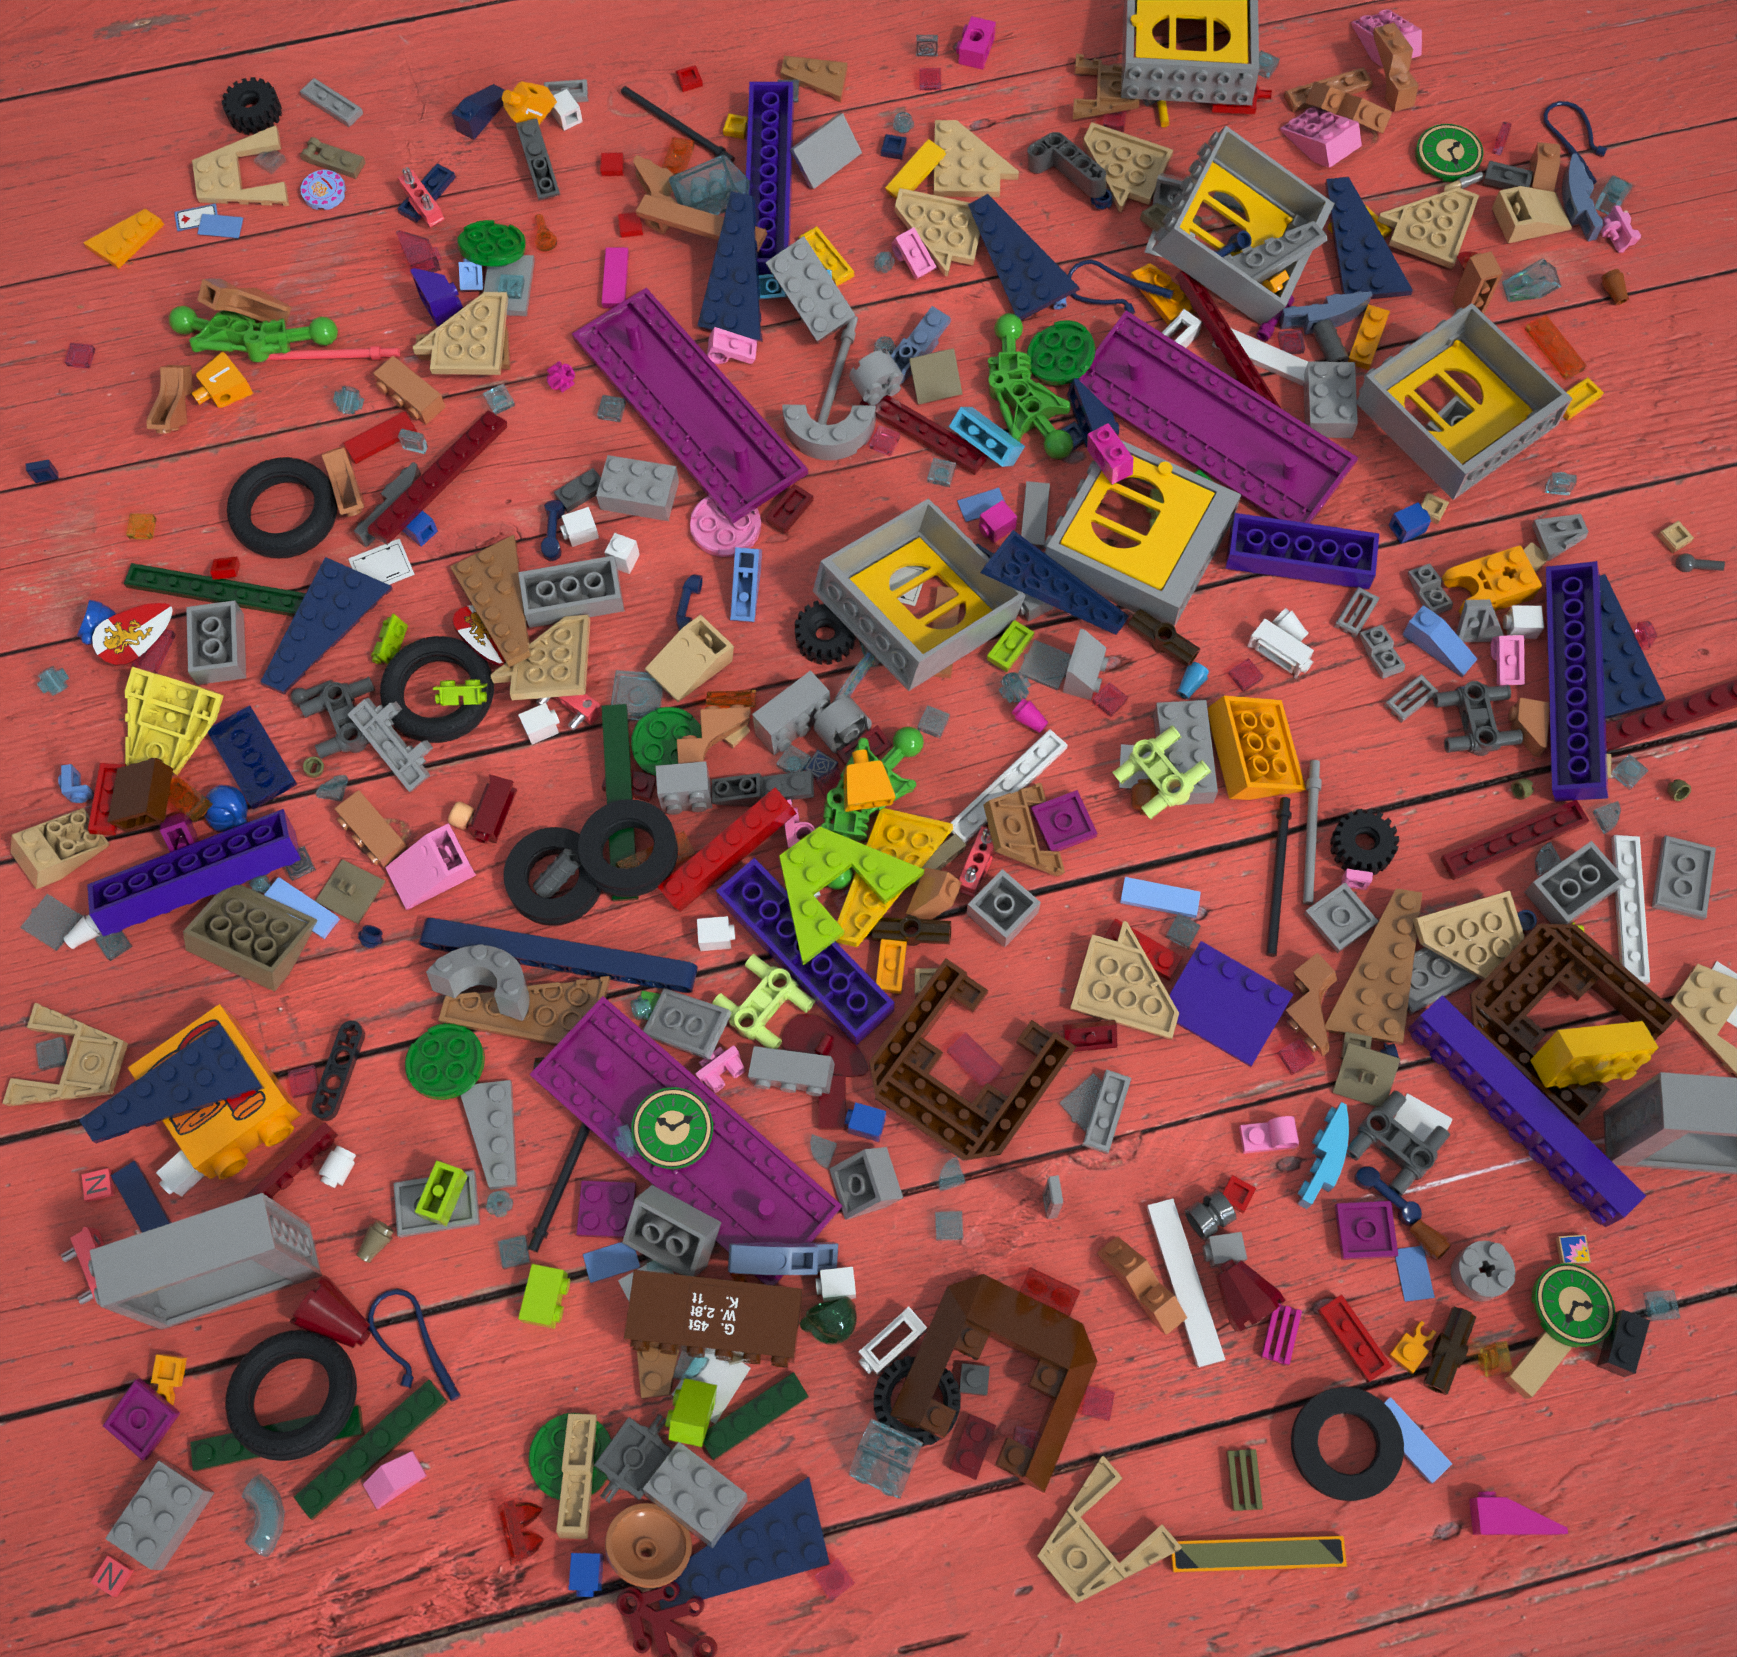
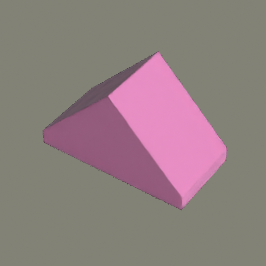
M411 1451L380 1466L363 1486L376 1509H379L427 1475L416 1455Z

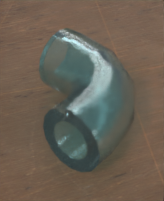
M258 1474L249 1482L242 1493V1498L252 1506L255 1513V1524L245 1543L260 1555L269 1557L283 1532L285 1510L278 1490L264 1475Z

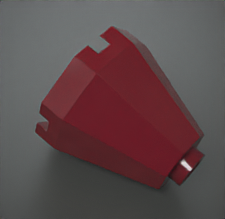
M1230 1259L1218 1267L1221 1272L1216 1275L1228 1321L1235 1332L1246 1329L1244 1323L1250 1321L1252 1325L1259 1322L1280 1306L1279 1303L1285 1301V1298L1277 1288L1242 1260L1234 1262L1233 1259Z

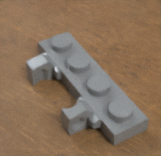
M366 698L347 715L409 792L414 791L431 776L423 766L426 762L423 757L433 747L428 740L420 742L415 748L404 743L392 727L394 723L391 719L402 710L396 701L389 703L384 708L382 705L376 707L369 698Z

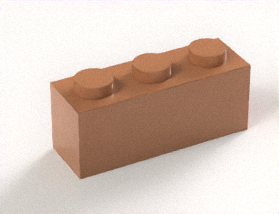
M1492 251L1483 254L1478 253L1469 258L1452 298V302L1457 310L1459 308L1464 309L1473 303L1485 314L1503 274Z
M394 356L373 373L377 381L375 385L378 390L384 395L386 393L389 394L398 407H405L409 415L416 421L419 419L426 425L446 408L441 394Z
M359 790L334 808L340 816L336 820L345 831L350 828L354 832V835L351 836L360 848L364 845L369 850L366 855L375 865L380 863L386 870L385 867L408 849L404 841Z

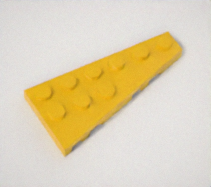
M883 808L879 811L866 846L922 868L951 833L953 824ZM856 873L837 921L844 930V935L836 940V942L858 947L903 891L884 904Z

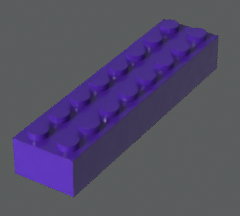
M281 809L87 884L89 915L104 937L112 933H118L132 925L144 923L155 916L167 914L173 909L186 904H192L209 895L218 894L232 886L241 885L255 877L267 875L273 870L290 866L296 861L301 860L296 832L284 809Z
M755 858L716 890L718 901L769 955L790 974V977L797 981V984L815 1000V1003L855 1045L859 1044L895 1011V1002L836 941L806 964H802L787 891Z

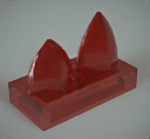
M1030 1267L1019 1292L1070 1316L1080 1290Z
M515 1500L501 1504L497 1508L510 1564L514 1565L523 1562L538 1551L544 1538L534 1532L521 1530V1528L529 1525L539 1516L542 1507L529 1502L515 1503Z

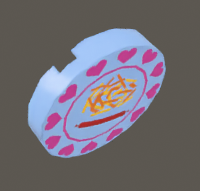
M315 171L309 174L301 185V195L306 204L313 209L324 208V210L334 208L345 197V183L341 176L334 171Z

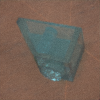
M1612 175L1602 190L1594 206L1595 209L1609 215L1614 206L1621 207L1635 184L1617 175Z
M1543 258L1502 282L1509 302L1539 299L1561 287L1556 268Z

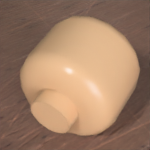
M456 802L449 814L448 823L462 830L468 825L472 826L474 808L463 802Z

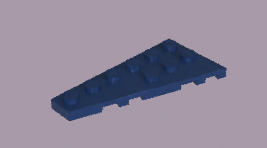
M1012 530L980 572L1117 635L1129 618L1126 613L1014 530Z
M325 557L260 681L261 685L285 694L305 675V672L315 662H318L323 657V654L328 649L334 647L359 622L361 617L369 610H372L377 605V602L393 589L392 586Z
M1606 574L1600 575L1606 720L1663 704L1666 699Z
M218 1024L79 1119L91 1140L97 1144L127 1134L131 1130L157 1124L158 1121L167 1118L173 1119L212 1106L214 1103L228 1098L240 1097V1094L252 1090L264 1089V1086L224 1026Z

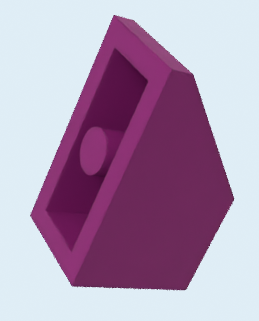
M187 811L165 818V821L160 825V832L170 852L199 842L196 830Z

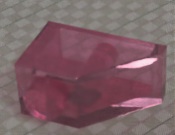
M401 230L396 231L411 269L416 268L433 273L441 270L438 263L439 260H442L437 247L432 248L429 239Z

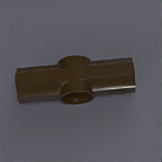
M1142 609L1137 610L1128 623V628L1151 642L1152 647L1157 652H1166L1185 666L1191 665L1200 652L1201 648L1176 633V629L1172 624L1161 623ZM1159 636H1166L1168 639L1163 640Z
M907 916L903 919L881 918L872 929L873 941H881V939L905 941L910 946H917L920 943L950 945L952 924L951 921L922 920L916 916ZM911 927L918 929L915 934L910 935L906 933L907 929Z
M1455 1306L1451 1308L1444 1330L1439 1334L1431 1352L1433 1359L1423 1383L1428 1389L1443 1395L1448 1394L1457 1368H1460L1468 1352V1345L1466 1344L1476 1320V1316L1463 1308Z

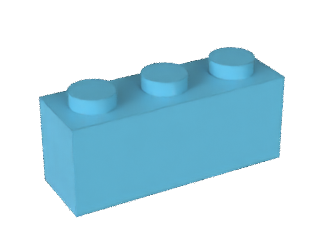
M960 407L949 425L952 430L1002 467L1013 466L1025 448L1022 443L1014 439L973 407Z

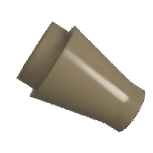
M376 1220L373 1225H369L356 1255L370 1263L393 1239L391 1236L394 1230L385 1223Z

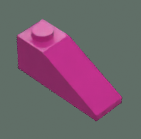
M1478 1492V1497L1469 1499L1473 1535L1568 1534L1567 1527L1506 1497H1496V1492Z

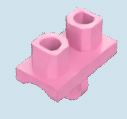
M1614 206L1610 214L1602 219L1603 228L1601 234L1604 238L1610 237L1618 253L1624 252L1628 246L1635 245L1641 238L1639 231L1633 230L1630 225L1631 217L1629 213H1623L1620 206Z
M733 1045L725 1052L721 1047H718L713 1051L710 1060L703 1058L699 1061L702 1069L695 1074L713 1093H717L725 1086V1082L719 1075L728 1070L733 1078H737L745 1072V1068L741 1062L739 1051Z

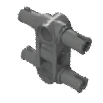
M369 676L351 684L345 682L329 683L324 688V691H321L320 696L299 704L305 718L324 710L329 712L337 734H335L334 738L315 745L321 759L340 751L358 753L369 744L367 738L347 715L355 708L353 702L355 698L375 691ZM341 695L340 698L334 700L335 696ZM358 735L356 739L349 741L352 736Z
M1471 681L1465 686L1457 687L1455 691L1434 693L1433 703L1435 708L1458 707L1465 736L1445 738L1444 748L1446 753L1467 750L1477 756H1485L1490 751H1497L1501 746L1520 745L1523 742V734L1520 729L1501 732L1497 730L1490 703L1491 701L1509 700L1511 698L1509 684L1488 687L1478 681ZM1468 694L1474 695L1476 699L1471 698ZM1479 738L1484 739L1488 744L1482 743Z
M1394 1090L1380 1107L1373 1108L1359 1125L1358 1135L1347 1147L1346 1154L1353 1160L1358 1161L1371 1144L1376 1146L1401 1167V1171L1390 1183L1389 1187L1402 1196L1414 1180L1421 1179L1433 1166L1438 1158V1150L1449 1138L1450 1133L1442 1126L1437 1125L1424 1142L1418 1139L1394 1119L1395 1114L1406 1102V1098L1400 1092ZM1370 1120L1379 1122L1381 1131L1374 1130L1370 1125ZM1414 1155H1419L1424 1159V1167L1415 1163Z

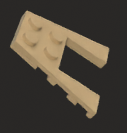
M277 126L270 127L192 160L196 195L199 202L228 204L229 201L239 202L244 205H249V202H256L271 206L272 203H282L283 206H289L287 187L284 182L242 189L238 157L281 150Z
M1697 964L1668 1005L1680 1014L1678 1018L1691 1032L1694 1031L1704 1041L1702 1044L1720 1058L1723 1062L1722 1065L1728 1072H1733L1737 1077V1048L1717 1035L1737 1006V979Z
M35 1003L27 1025L28 1029L31 1031L74 1036L59 1085L10 1078L2 1104L18 1106L113 1094L128 1043Z
M1104 1456L1100 1458L1096 1467L1037 1556L1076 1604L1182 1548L1168 1530L1161 1525L1121 1563L1109 1552L1081 1518L1122 1480L1120 1474Z

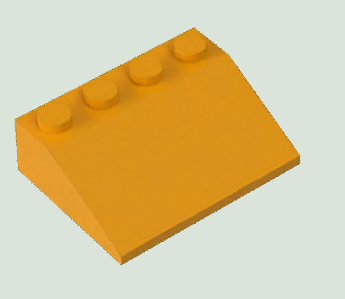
M1223 696L1207 708L1229 799L1252 800L1306 790L1282 700Z

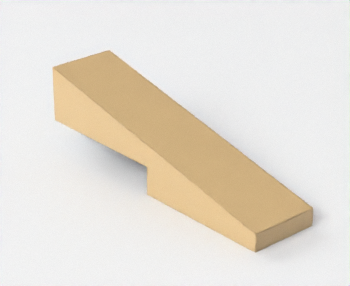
M1544 1330L1536 1339V1343L1506 1375L1504 1380L1523 1398H1532L1572 1347L1556 1341Z
M568 1414L562 1463L563 1479L556 1530L559 1538L588 1539L597 1425L596 1414Z

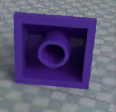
M416 268L410 270L419 297L437 328L463 308L458 298L459 293L453 282L449 283L445 275Z

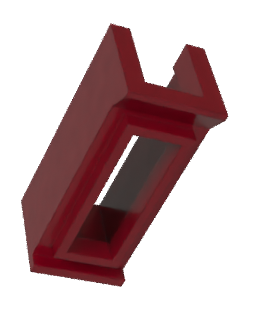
M489 774L490 784L487 783L471 822L472 826H468L473 839L487 844L488 841L497 843L517 789L512 787L514 783L512 780Z

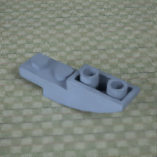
M1576 153L1572 154L1565 169L1562 182V199L1565 213L1571 226L1579 224L1589 242L1597 239L1603 227V220L1598 215L1594 202L1590 198L1594 189L1593 181L1589 179L1585 166Z
M1358 291L1350 294H1333L1326 296L1324 304L1284 308L1279 320L1280 329L1303 327L1305 335L1313 334V327L1318 322L1327 319L1332 321L1335 328L1358 317L1367 309L1372 292Z
M931 306L907 339L903 338L891 354V357L903 374L901 383L912 375L909 358L932 353L939 344L938 338L951 322V318Z
M838 1243L729 1244L728 1272L758 1275H817V1272H820V1270L837 1268Z

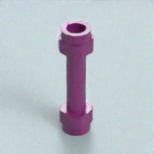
M1292 295L1285 308L1292 306L1295 300ZM1282 310L1269 321L1261 324L1256 333L1259 340L1266 342L1271 338L1274 333V327L1281 317Z

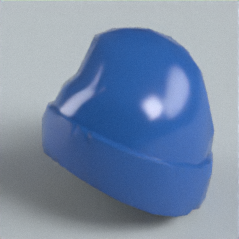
M89 600L84 619L77 634L81 638L82 643L91 645L95 628L104 620L116 615L115 611L99 601Z
M217 785L208 791L204 798V817L209 826L216 831L224 832L248 823L246 819L248 805L244 795L237 788L228 785Z

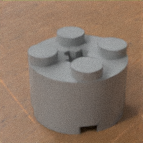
M882 350L868 354L859 361L860 366L857 370L853 367L850 371L849 378L869 406H874L884 396H894L901 390L900 384L903 380V374L888 351H886V354Z
M845 694L839 695L833 703L826 708L819 709L814 715L816 719L814 731L830 750L836 754L838 750H842L861 737L865 729L869 731L872 725L870 718L852 698L847 697Z
M1478 1241L1467 1246L1456 1255L1451 1266V1278L1454 1286L1460 1293L1474 1301L1484 1302L1505 1293L1514 1284L1515 1266L1510 1254L1502 1244L1491 1241ZM1479 1268L1485 1269L1486 1274L1480 1273Z

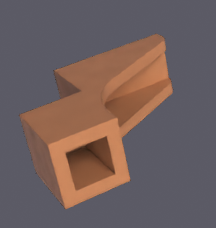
M1395 23L1376 27L1373 31V37L1386 76L1385 99L1394 112L1414 107L1419 85L1409 72L1413 48Z
M1315 81L1305 102L1318 109L1357 121L1359 125L1382 134L1392 114L1391 111L1370 101Z
M636 155L633 159L636 168V178L646 194L677 203L670 197V194L675 189L673 173L666 168H661L649 159ZM645 219V225L662 234H665L670 227Z
M221 278L202 279L197 301L214 310L232 311L262 322L266 320L271 322L273 319L279 321V319L283 318L286 326L292 308L258 288H237Z
M165 365L160 367V391L147 418V429H156V433L165 434L179 430L180 426L187 424L185 396L193 392L191 365Z
M342 446L323 452L322 458L331 480L340 514H347L348 517L361 513L365 501L356 480L355 471L346 447Z
M732 705L730 708L720 709L718 706H708L705 709H700L701 738L688 735L683 736L682 739H677L678 764L704 762L706 753L713 745L749 724L750 707Z
M1316 953L1293 972L1296 980L1294 985L1304 996L1286 1009L1288 1016L1286 1022L1295 1033L1300 1031L1304 1035L1305 1039L1303 1041L1312 1052L1317 1050L1324 1056L1329 1052L1330 1047L1321 1009V1001L1326 990L1337 981V977L1332 967Z
M1117 1236L1097 1252L1102 1262L1138 1301L1151 1323L1165 1335L1169 1334L1187 1319L1175 1295L1159 1283L1148 1261Z

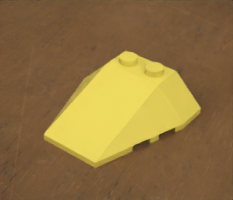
M132 667L125 689L128 713L125 714V722H128V737H125L126 766L146 761L150 758L161 759L165 764L173 768L171 783H173L216 721L224 695L174 678Z

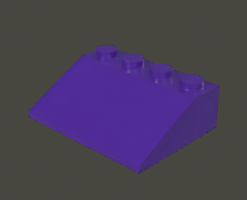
M1200 941L1169 996L1179 1012L1177 1020L1179 1026L1251 1067L1291 1000L1293 993Z

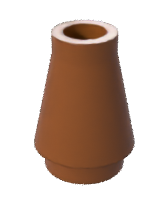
M1619 269L1611 270L1601 277V285L1616 305L1623 304L1629 300L1624 274L1620 273Z
M1421 1219L1409 1230L1429 1258L1432 1256L1436 1261L1452 1246L1447 1241L1448 1238L1425 1224Z

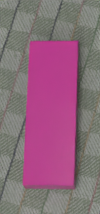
M606 247L602 292L603 308H614L626 300L628 248Z

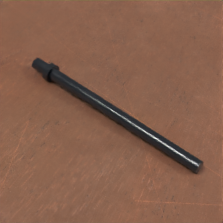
M627 86L622 88L621 94L713 153L716 159H722L730 165L734 162L735 157L726 152V148L723 146L715 145Z
M1288 797L1280 798V809L1276 814V818L1279 820L1266 955L1270 957L1277 956L1288 823L1292 818V812H1290L1291 799Z
M583 1123L579 1128L537 1228L534 1227L532 1230L534 1235L528 1249L538 1253L543 1239L548 1237V1227L590 1132V1129Z

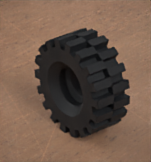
M251 77L250 81H247L246 78H243L241 83L236 81L233 83V88L229 86L226 89L228 93L223 94V109L233 129L236 128L237 132L241 133L243 130L244 135H249L250 132L254 135L258 131L273 127L274 122L278 123L280 121L279 116H282V107L275 89L268 81L265 83L264 79L261 78L257 81L255 77ZM258 102L256 105L252 107H245L250 103Z
M814 601V607H810L809 604L804 607L805 613L800 611L798 619L795 620L794 629L797 648H800V653L803 656L807 654V660L811 662L815 658L817 664L821 665L822 660H827V665L832 664L833 659H836L838 663L842 661V655L847 657L850 654V649L853 650L856 636L825 604H819L818 601ZM822 627H830L835 631V635L831 639L822 640L817 638L816 631Z
M1357 809L1354 814L1351 811L1347 813L1345 818L1343 817L1339 821L1330 840V844L1333 845L1330 850L1331 854H1336L1335 862L1337 864L1339 862L1343 863L1341 868L1344 871L1350 868L1352 870L1372 872L1373 875H1376L1390 864L1398 851L1399 846L1396 845L1399 842V836H1395L1397 832L1396 826L1392 828L1389 826L1392 821L1389 818L1386 820L1381 818L1383 813L1378 812L1377 815H1373L1372 809H1367L1365 813H1363L1362 809ZM1359 834L1369 835L1375 842L1374 848L1371 850L1360 848L1355 842L1356 836Z

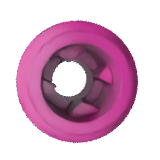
M1024 698L1011 713L1015 716V720L1038 733H1041L1049 723L1035 705Z

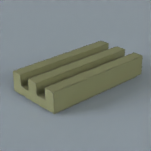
M1256 1449L1226 1451L1233 1511L1263 1509ZM1246 1456H1249L1255 1504H1251ZM1234 1457H1239L1244 1504H1239Z

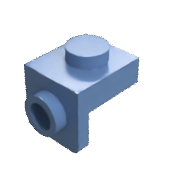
M72 764L61 765V775L58 777V782L62 794L70 802L84 803L89 799H93L95 792L88 785H81V773Z

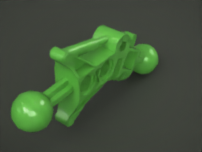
M177 306L171 310L168 316L169 325L173 331L180 335H189L195 330L201 331V333L189 339L193 352L203 350L233 352L234 350L247 352L249 359L253 362L265 361L268 359L269 354L289 352V342L312 339L318 345L327 346L332 344L338 335V328L334 321L322 316L313 319L307 327L286 329L283 318L279 319V321L273 319L271 322L266 320L257 324L255 320L245 315L226 310H220L209 321L198 318L195 311L188 306Z
M1003 314L996 320L994 326L997 338L1002 341V352H999V356L988 359V367L990 368L989 394L992 399L999 401V409L1014 439L1021 442L1023 434L1036 427L1045 438L1044 449L1047 455L1052 459H1064L1073 449V440L1066 431L1056 430L1048 419L1055 415L1068 414L1070 412V402L1058 397L1039 382L1036 383L1030 379V356L1023 352H1016V340L1023 331L1022 321L1015 314ZM1004 399L1009 403V405H1010V406L1012 407V409L1015 411V417H1014V418H1013V416H1012V413H1011V411H1010V409H1009L1008 404L1004 402Z
M903 727L896 731L893 736V748L881 760L896 798L894 801L907 793L913 792L916 787L914 780L901 778L892 771L904 757H914L921 752L924 744L923 736L914 727ZM866 738L859 739L854 751L867 750L869 762L878 761L879 759L870 751L868 740ZM852 755L846 766L854 764ZM843 770L837 787L830 790L825 799L823 815L825 821L821 827L854 841H862L867 838L864 832L868 830V826L865 823L869 822V815L876 810L880 811L886 806L862 809L861 813L858 811L845 812L844 789H842L844 786ZM852 867L827 886L834 890L847 887L853 879Z

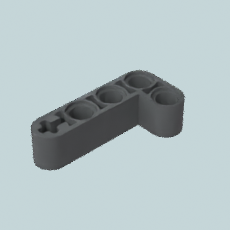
M1059 132L1049 133L1028 147V169L1032 173H1042L1054 166L1088 196L1100 198L1105 195L1106 171Z

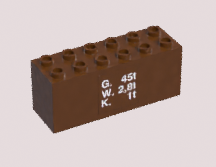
M634 1270L624 1340L632 1347V1350L649 1352V1347L658 1348L662 1354L677 1355V1350L686 1351L689 1357L705 1358V1353L715 1354L716 1359L722 1361H732L733 1356L743 1357L744 1363L760 1364L761 1360L771 1361V1366L788 1368V1363L794 1364L802 1289Z

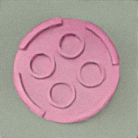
M707 496L694 508L691 514L690 529L693 540L703 551L713 556L732 557L735 556V547L751 548L755 544L761 532V519L756 508L732 524L711 498Z

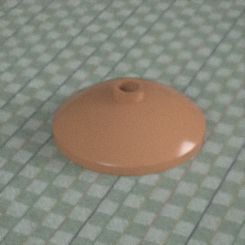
M651 1503L636 1504L621 1511L611 1522L605 1539L606 1557L615 1573L626 1582L643 1588L661 1587L677 1579L685 1570L692 1551L689 1530L656 1504ZM646 1552L650 1557H644L641 1553Z

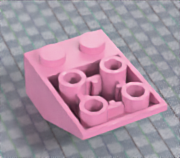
M1381 10L1379 14L1365 15L1360 17L1359 20L1351 22L1371 60L1381 67L1383 65L1373 37L1374 28L1386 24H1396L1413 48L1412 58L1421 56L1422 30L1395 14L1392 10Z
M1316 107L1306 109L1304 113L1280 128L1281 132L1314 163L1328 168L1362 146L1359 122Z
M449 823L423 836L385 867L406 910L476 876Z

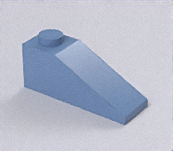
M735 547L730 620L755 622L762 549Z
M1424 605L1409 621L1402 634L1461 677L1467 673L1477 660L1476 656L1445 620Z

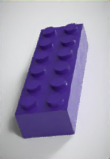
M1235 513L1230 526L1225 569L1370 589L1376 576L1379 533Z

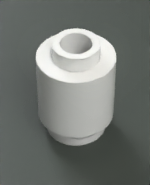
M336 1146L334 1151L331 1150L318 1173L323 1176L320 1181L333 1188L337 1184L343 1186L355 1164L353 1160L356 1155L340 1146Z

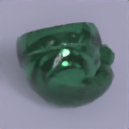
M848 1296L817 1304L806 1311V1317L801 1320L800 1327L803 1331L810 1332L821 1343L838 1345L848 1340L855 1330L857 1322L856 1306Z

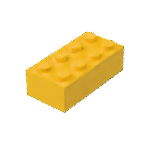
M1643 1021L1557 1030L1530 1061L1545 1087L1558 1086L1563 1088L1570 1084L1578 1083L1579 1085H1586L1590 1082L1600 1081L1605 1083L1612 1079L1620 1078L1628 1080L1636 1075V1070L1641 1065L1651 1060V1055L1659 1047Z

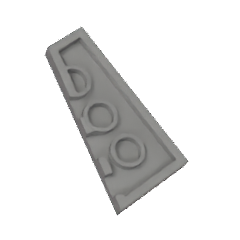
M1312 221L1285 232V236L1264 240L1265 244L1255 248L1249 246L1242 249L1240 254L1235 256L1229 254L1223 258L1258 283H1262L1327 241V234Z
M511 1080L475 1084L461 1095V1099L488 1187L491 1190L518 1187Z

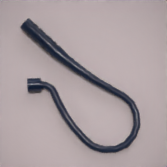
M1568 101L1552 103L1545 109L1543 114L1545 125L1561 141L1571 156L1577 153L1580 161L1585 166L1589 179L1593 181L1594 185L1597 180L1585 160L1549 122V111L1557 106L1574 108L1579 112L1585 123L1590 148L1596 152L1595 154L1603 157L1607 148L1594 145L1590 121L1581 107Z
M1092 259L1076 263L1068 273V276L1071 278L1079 267L1092 264L1142 291L1167 299H1171L1173 296V290L1127 277ZM1076 293L1071 294L1076 300L1090 304H1123L1125 311L1131 314L1135 313L1132 303H1128L1124 299L1099 300L1082 297Z
M401 1289L389 1290L377 1296L368 1313L369 1329L382 1349L406 1369V1374H403L400 1386L411 1388L414 1379L412 1368L406 1360L401 1358L385 1343L376 1330L373 1319L375 1309L380 1301L396 1294L405 1296L414 1305L421 1335L434 1371L447 1392L450 1401L457 1400L461 1395L432 1344L416 1297L408 1291Z

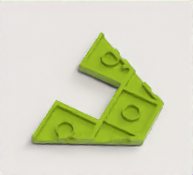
M820 826L779 855L802 964H806L844 935L842 927L814 896L817 892L852 867L877 897L886 904L923 876L924 870Z

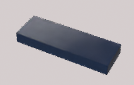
M437 163L421 183L434 201H436L454 181L456 176L453 171ZM407 197L397 208L398 212L417 223L422 216L416 212Z
M133 1161L111 1175L142 1233L172 1223L138 1162Z

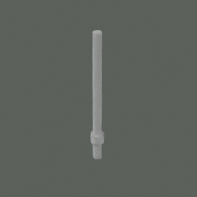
M857 316L847 323L846 329L842 332L840 338L842 343L817 421L820 424H827L847 354L856 336L854 331L858 322Z
M1318 760L1310 761L1309 778L1306 780L1308 810L1303 904L1312 905L1314 899L1318 796L1322 787V780L1319 778L1320 761Z

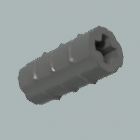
M1326 319L1318 322L1312 331L1320 346V350L1325 356L1324 359L1327 362H1348L1349 356L1345 350L1346 348L1343 346L1332 321Z
M564 849L559 856H556L555 860L547 866V869L533 883L536 893L543 898L550 899L558 892L560 887L567 883L570 876L574 875L575 871L582 865L579 855L571 849Z

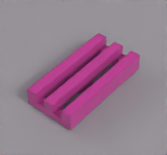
M1280 1305L1271 1313L1261 1358L1286 1366L1290 1365L1302 1310H1295L1289 1306ZM1280 1311L1283 1312V1317L1275 1346L1274 1355L1269 1354L1278 1313ZM1289 1315H1293L1284 1358H1282L1280 1354Z

